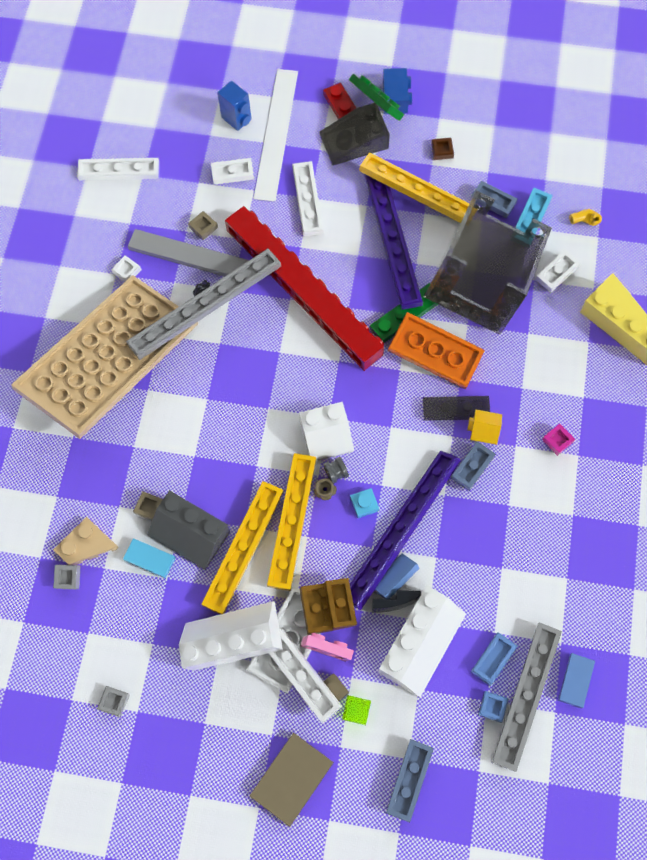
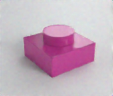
M559 423L542 440L558 456L574 443L575 438Z

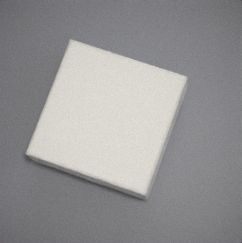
M125 255L111 269L112 273L124 282L132 275L136 276L142 270L138 264Z

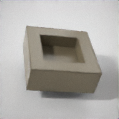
M204 211L188 223L189 228L202 240L218 228V224Z
M142 491L133 512L152 521L156 509L163 499Z
M334 673L324 681L338 701H341L349 694V691Z

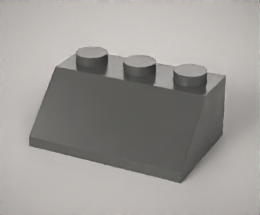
M169 490L156 509L147 535L206 570L227 538L230 530L228 524Z

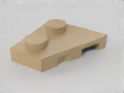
M86 517L53 550L68 565H78L84 560L99 557V554L110 550L115 551L119 547Z

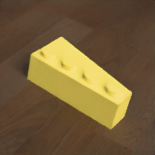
M612 273L585 300L580 313L647 365V314L614 273Z

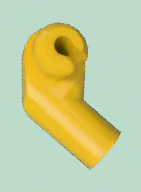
M584 209L570 214L569 220L571 224L583 221L589 225L596 226L601 223L602 216L591 209Z

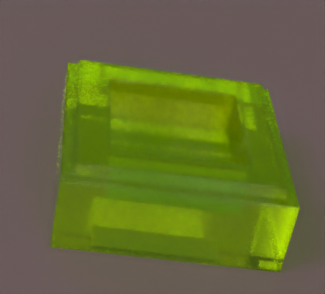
M347 695L342 720L366 726L371 700Z

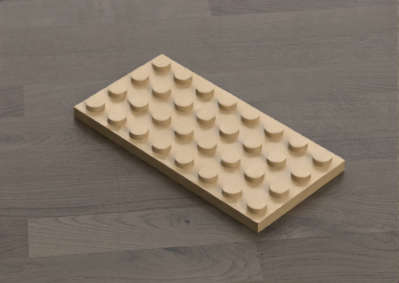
M132 275L11 384L12 389L77 438L81 439L198 325V322L139 360L126 341L179 306Z

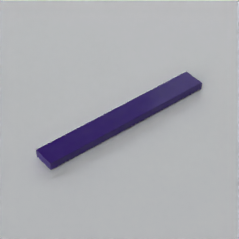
M364 174L401 310L423 306L391 189L389 186Z
M439 451L350 583L355 608L361 611L461 462L457 456Z

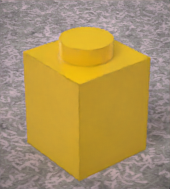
M475 410L474 418H469L467 430L471 431L470 440L497 445L502 426V414Z

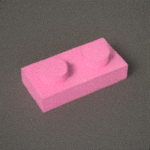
M316 633L303 637L301 647L342 661L351 660L354 650L347 648L348 645L340 641L331 643L325 641V636Z

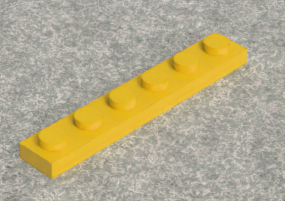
M370 152L360 165V172L467 227L478 210L477 207Z
M296 453L293 455L267 587L291 591L316 464V457Z
M262 481L201 604L203 607L218 614L225 613L284 493L283 489Z

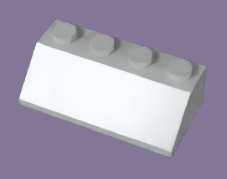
M426 585L381 664L378 673L416 696L421 697L466 613L447 596Z
M272 601L185 623L179 642L182 669L195 671L283 650L275 602Z

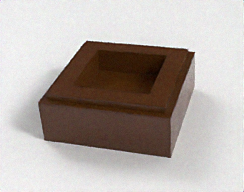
M451 137L431 140L434 160L454 158Z

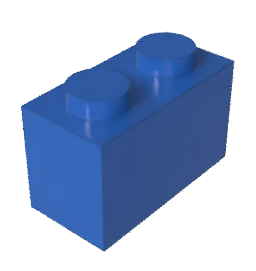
M407 68L383 69V92L400 105L399 110L402 113H408V106L412 105V92L408 93V89H411V76H407Z
M231 80L217 92L221 118L239 131L243 126H247L252 119L249 94Z

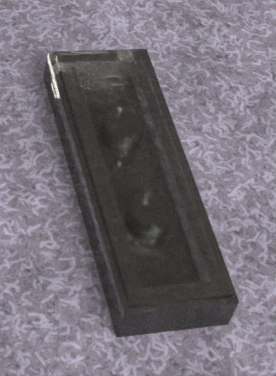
M489 396L423 397L422 399L423 421L469 420L470 417L474 418L475 410L490 412Z

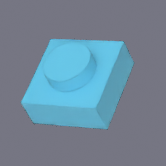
M372 488L350 495L357 518L379 511Z

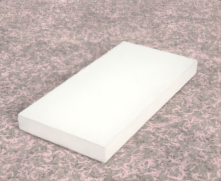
M293 586L277 613L279 630L283 629L307 660L312 650L301 647L303 637L307 636L300 589ZM269 653L252 657L246 668V671L287 694L293 686Z

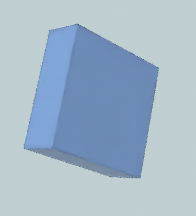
M484 691L478 716L502 723L509 698Z

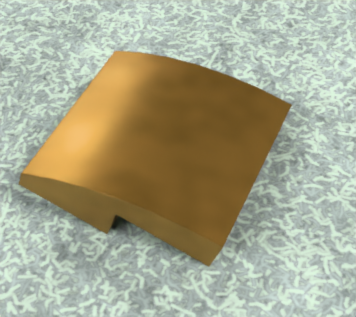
M348 578L329 580L323 584L300 587L307 635L330 632L357 625Z

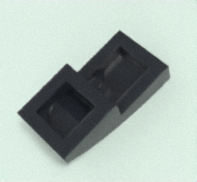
M397 590L396 600L373 599L372 613L390 612L412 605L418 601L421 591Z

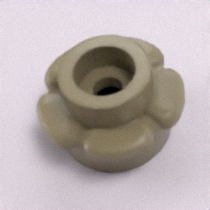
M328 478L320 479L315 484L314 493L322 500H329L332 495L336 494L337 488Z

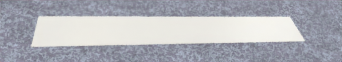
M277 69L254 199L276 201L298 71Z

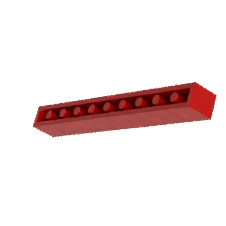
M243 206L225 219L227 232L253 258L266 249H269L281 262V267L269 275L363 371L383 356L384 343L378 336L374 337L369 332L368 326L363 321L359 322L355 318L354 312L349 307L345 308L341 304L339 297L335 293L331 294L327 290L325 283L321 279H317L307 265H303L293 251H289L285 247L284 242L279 237L276 238L266 224H262L252 210L249 211Z

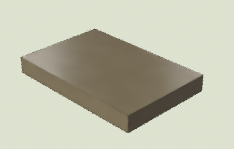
M293 732L250 794V797L291 827L334 762Z

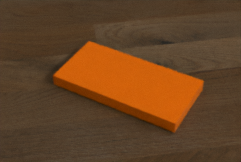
M407 312L387 351L466 389L485 350Z

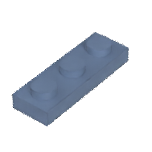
M410 739L386 814L410 823L434 750L433 747Z

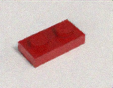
M341 82L323 89V95L340 123L358 117V110Z

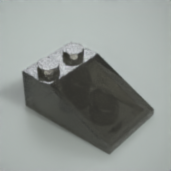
M376 103L356 108L319 132L332 166L366 156L369 152L373 154L389 149L390 133Z

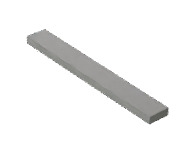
M266 249L127 340V345L136 357L141 360L280 268L281 262L269 249Z

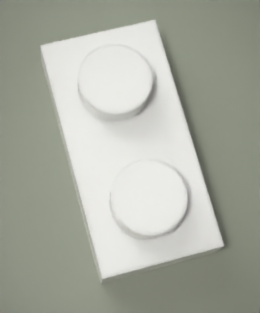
M251 158L211 163L214 184L254 180Z
M564 250L536 276L535 280L551 293L576 271L581 263Z

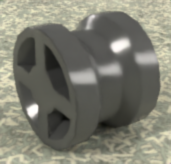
M341 457L335 458V461L332 463L326 462L323 464L327 477L333 484L337 483V480L340 478L346 479L349 477Z

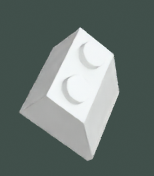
M343 402L299 413L300 424L309 456L316 457V461L354 452L349 422Z

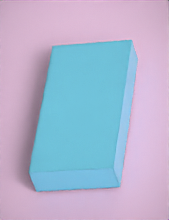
M134 538L123 558L124 561L165 579L176 559L175 556Z

